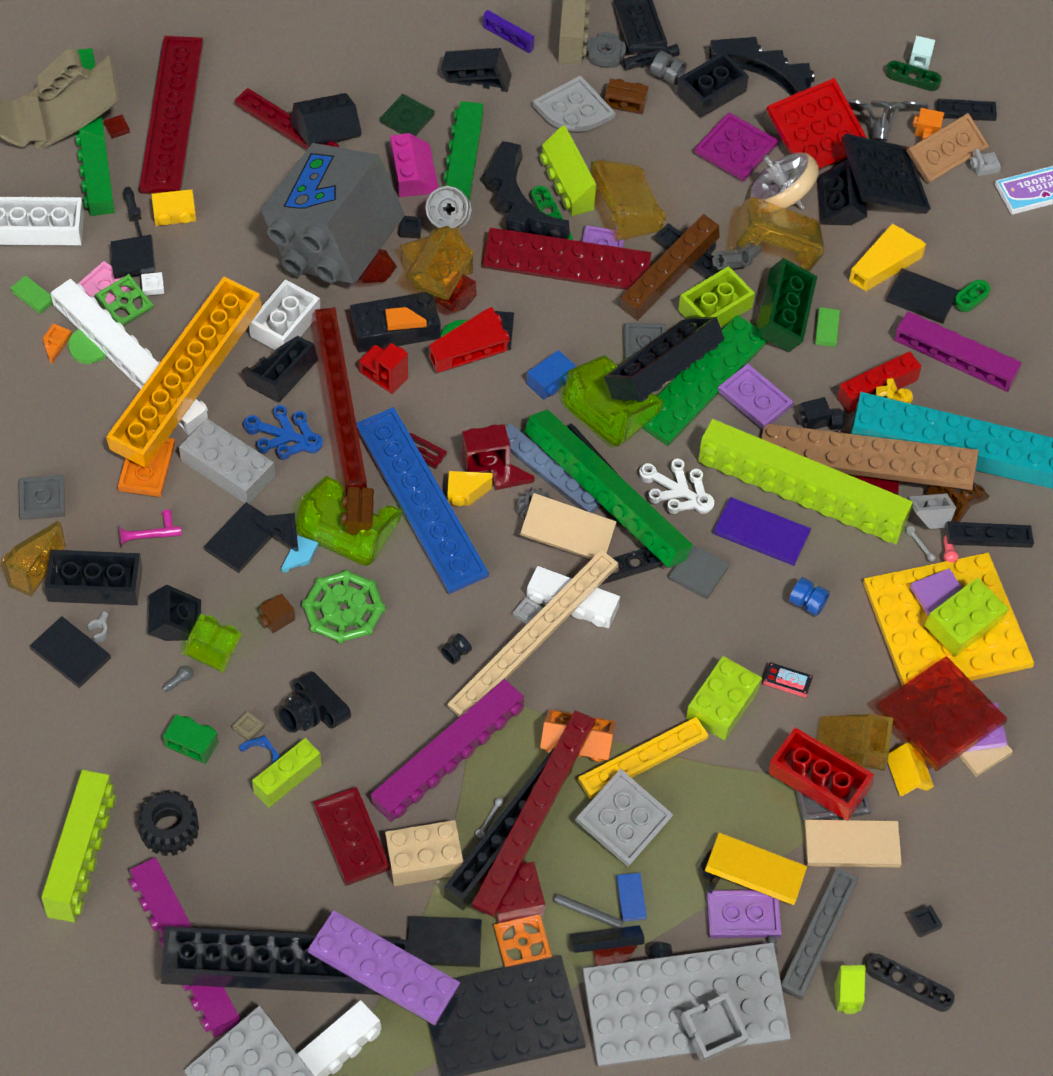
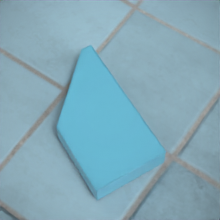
M297 536L299 551L290 550L281 568L282 572L286 573L289 572V569L310 564L318 548V542Z

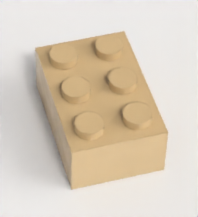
M455 820L385 832L394 886L452 877L463 863Z

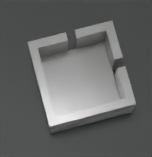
M728 993L708 1001L705 1006L701 1004L685 1011L680 1017L689 1038L695 1037L692 1044L701 1063L745 1044L749 1039Z

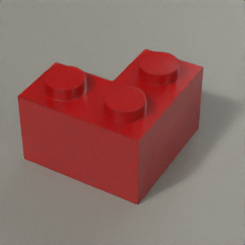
M393 343L386 349L374 345L359 360L360 373L393 394L408 379V353L402 347H397Z

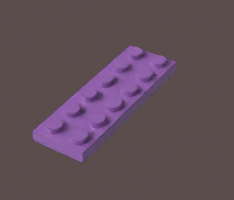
M334 910L308 949V953L433 1025H436L460 984L459 981Z

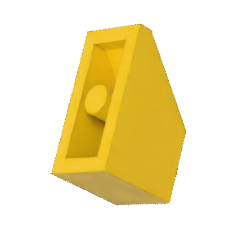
M449 471V504L458 507L471 505L492 489L493 473Z

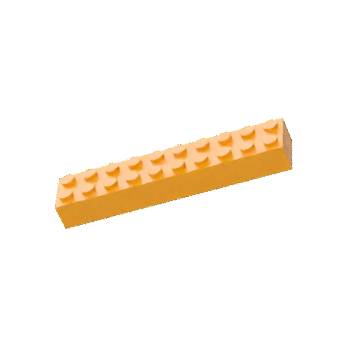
M223 276L106 436L111 451L147 468L261 310L262 305L259 293Z

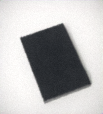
M901 268L886 298V302L944 324L959 290Z
M246 502L204 546V550L237 573H240L273 537L254 523V517L267 515Z
M63 616L30 645V649L78 688L111 659V655Z
M410 916L409 953L434 966L480 967L482 919Z

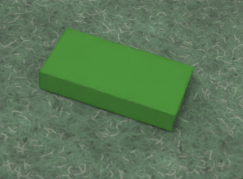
M26 275L10 287L14 295L39 314H42L53 305L51 295Z
M819 307L815 345L836 347L840 310Z

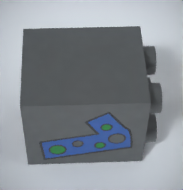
M317 143L310 145L260 210L268 225V236L276 243L283 257L281 263L289 273L300 276L303 273L319 276L322 280L329 283H334L338 280L352 284L356 283L405 216L380 155Z

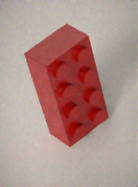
M794 727L774 755L769 766L770 775L847 821L871 789L874 779L872 772Z

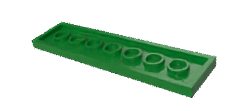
M736 315L722 329L725 340L719 343L716 349L704 354V358L693 362L689 369L681 371L635 419V424L666 446H669L719 394L718 387L748 364L769 341L756 335V327L739 315Z

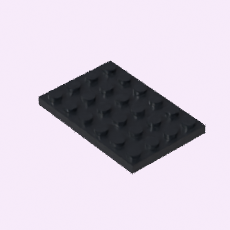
M561 955L455 979L460 982L459 987L436 1025L428 1022L441 1076L470 1075L574 1051L586 1046Z

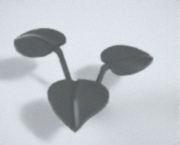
M847 99L850 106L868 109L871 129H873L872 139L879 141H888L889 131L892 129V124L899 109L909 108L918 111L921 108L929 109L927 104L915 101L886 102L874 100L871 101V104H867L863 101ZM871 106L883 108L882 119H877L874 122ZM887 108L895 109L888 124V120H886Z

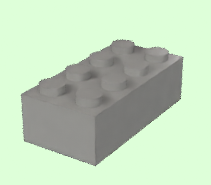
M206 419L179 446L181 462L243 503L247 502L250 504L275 477L273 461L209 419Z

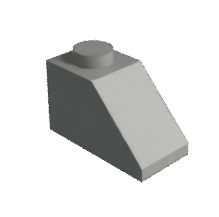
M948 494L908 497V500L913 501L912 508L929 529L945 528L947 521L951 522L956 507Z

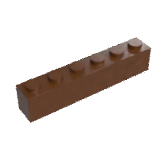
M703 214L621 296L622 309L638 321L720 238L719 225Z

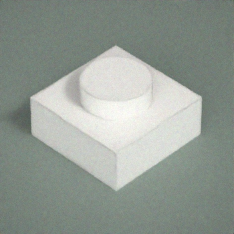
M162 272L141 274L142 288L146 296L164 294Z

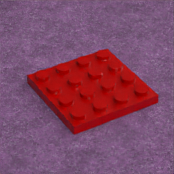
M835 78L766 107L790 154L798 152L809 154L817 162L819 170L847 159L841 140L845 133L867 138Z

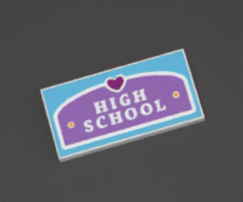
M1053 166L996 180L995 186L1011 215L1053 204Z

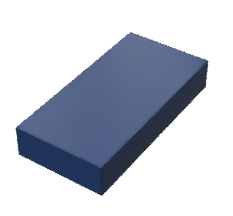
M641 873L617 875L622 920L624 922L646 920L647 915Z

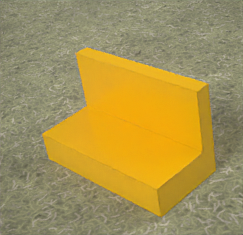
M905 743L885 755L900 796H904L916 788L928 791L934 787L919 746Z

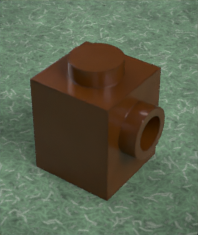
M282 593L273 599L264 601L259 607V621L264 628L268 627L272 633L295 621L294 608Z

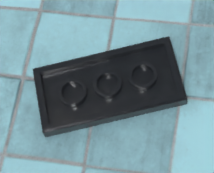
M613 0V6L629 52L667 48V39L653 0Z

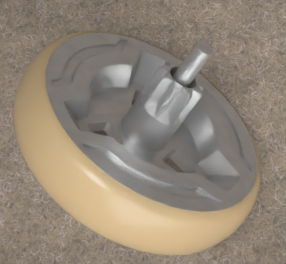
M798 152L772 162L768 155H765L763 158L768 165L756 179L750 192L753 205L764 213H775L794 204H797L801 210L805 209L801 199L813 187L819 175V167L815 159L807 153Z

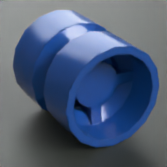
M801 577L790 595L789 602L798 607L805 606V611L818 616L829 598L830 591L821 586L814 587V582Z

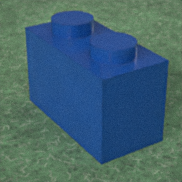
M558 350L527 372V385L544 400L549 396L555 395L565 384H570L574 380L576 365Z

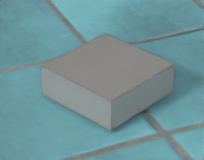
M525 597L513 611V616L527 625L543 607Z

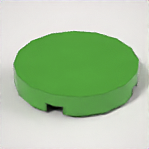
M80 329L71 335L68 342L69 351L76 361L84 364H93L92 362H100L107 357Z

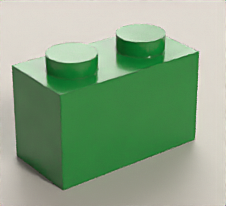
M177 714L163 735L166 748L205 765L219 743L217 731L213 727L200 725L188 716L182 717Z

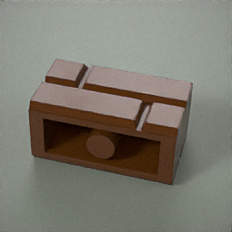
M610 78L605 94V102L614 109L643 114L649 86L642 83H631L622 79Z
M349 487L347 496L343 495L342 508L347 509V512H342V525L346 526L347 535L360 534L370 536L372 534L373 488L360 489L359 487Z

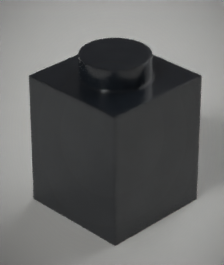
M825 397L801 403L799 412H797V418L804 428L819 429L830 426L832 412Z

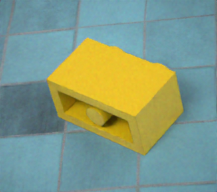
M192 189L152 194L156 226L196 221Z

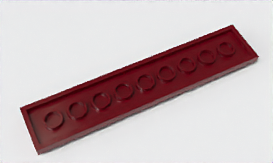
M164 35L139 187L140 193L155 194L181 191L204 44L203 38Z

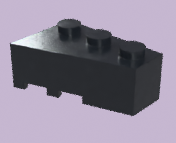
M501 48L445 51L441 66L442 73L448 83L471 86L473 83L483 85L484 89H489L491 86L502 88V92H508L512 74Z
M296 336L276 348L274 354L267 358L265 356L260 358L259 363L251 368L245 367L242 371L247 387L281 402L318 361L315 345L300 336Z

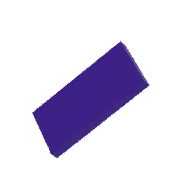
M730 497L713 534L795 566L811 528Z

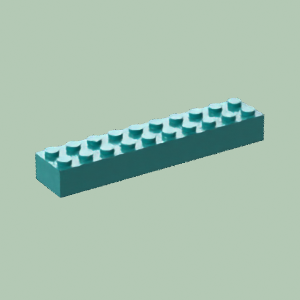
M864 392L860 393L850 434L979 450L976 471L1053 489V437Z

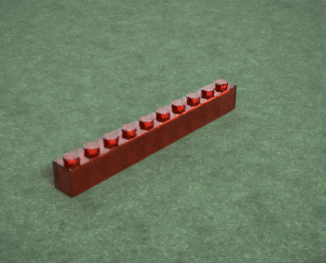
M331 307L315 310V325L343 486L347 496L349 487L367 488V480L336 308Z

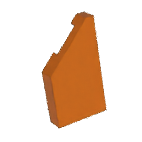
M407 307L385 309L388 330L427 327L426 319Z
M54 323L43 337V343L51 363L55 361L72 335L71 330Z

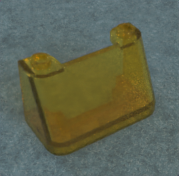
M600 159L591 162V175L596 183V192H601L611 212V222L616 224L614 235L617 241L660 231L663 228L666 214L664 209H660L645 179L643 168L634 164Z
M757 197L747 199L742 205L735 245L745 248L747 243L755 242L754 245L758 246L762 240L795 252L796 260H801V268L809 272L823 256L825 248L820 223L815 219Z

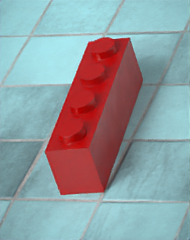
M909 351L840 384L837 400L848 414L856 410L861 392L876 395V387L886 386L887 379L894 378L898 390L918 381L922 365Z

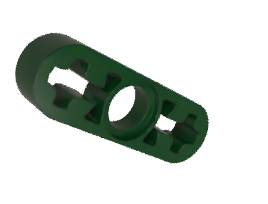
M895 60L887 64L885 72L886 76L891 80L927 91H937L942 80L941 76L936 72ZM909 74H916L918 78H911Z

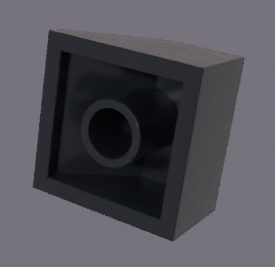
M165 585L149 595L148 634L164 641L201 639V599L169 585Z

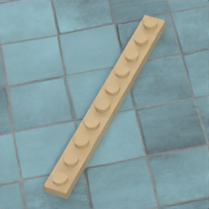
M601 550L448 703V708L461 717L502 680L507 679L618 567V563Z

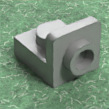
M978 148L974 149L973 155L970 157V165L975 170L977 176L1000 172L1001 165L995 152L981 154Z

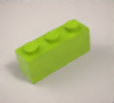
M304 738L252 780L254 794L270 808L322 766L321 753Z

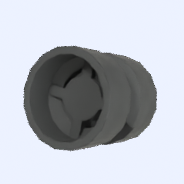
M660 51L651 65L650 73L659 78L664 77L665 81L677 85L678 78L684 75L687 63L678 58L673 59L672 55Z

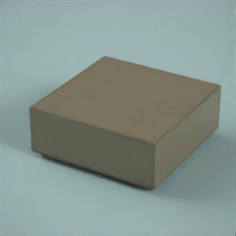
M246 711L232 725V730L246 741L254 739L265 728L264 723L249 711Z

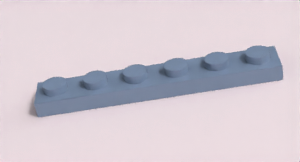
M511 423L506 426L511 454L577 508L594 513L602 506L542 448Z

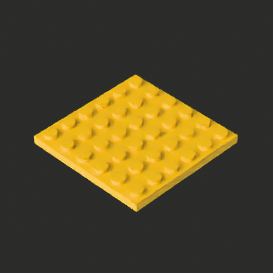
M989 553L960 558L953 563L945 561L864 578L863 585L905 695L1033 668V658ZM949 568L962 588L978 577L1009 608L1002 622L956 657L924 626L928 616L910 589L911 583Z

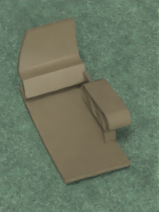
M68 49L62 52L37 76V87L29 95H21L14 101L0 99V138L20 147H25L30 141H34L35 149L41 150L71 135L99 117L120 100L112 56L108 55L97 66L88 70L82 67L77 50Z

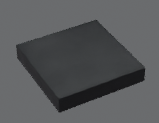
M151 234L111 241L114 278L125 277L128 274L132 276L155 272L153 238Z

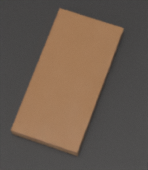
M968 113L906 151L928 184L970 159L974 149L978 148L982 152L989 145Z

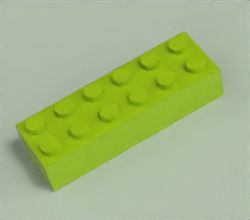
M87 770L81 771L41 897L48 918L75 923L77 915L82 914L84 907L82 899L84 893H88L90 888V873L96 869L97 858L95 857L97 850L101 851L104 841L102 834L104 829L107 830L109 827V811L116 804L114 784H111L110 775Z

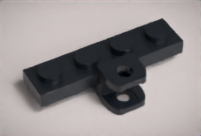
M667 223L655 235V241L668 250L683 233ZM716 242L691 266L707 279L721 271L716 266H713L712 258L714 256L712 253L716 249Z

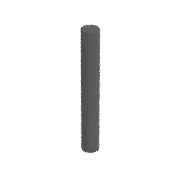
M557 894L555 897V903L615 928H621L624 921L560 894Z

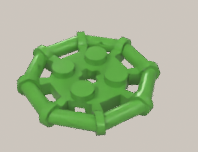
M349 569L323 578H316L315 584L307 598L302 601V608L305 609L311 625L310 630L313 633H320L338 641V644L373 634L376 623L382 613L386 611V605L383 604L377 589V582L354 574ZM343 581V585L337 584L332 589L328 586ZM349 581L363 588L361 590L349 586ZM322 591L325 594L322 601H315ZM370 594L374 604H367L365 596ZM347 604L349 609L345 608L342 611L339 605ZM321 610L324 618L318 620L315 611ZM372 613L368 621L364 622L363 619L366 614ZM327 625H330V626H333V627H335V628H337V629H339V630H338V631H335V630H333V629H331V628H328V627H326V626H327ZM354 625V627H359L357 629L345 632V630L348 629V626Z

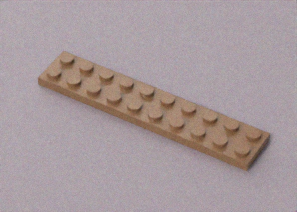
M768 424L764 427L761 438L845 474L968 490L973 489L979 452L976 449Z

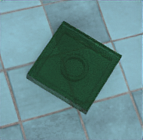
M402 93L380 117V123L400 134L410 133L416 136L435 116V111Z

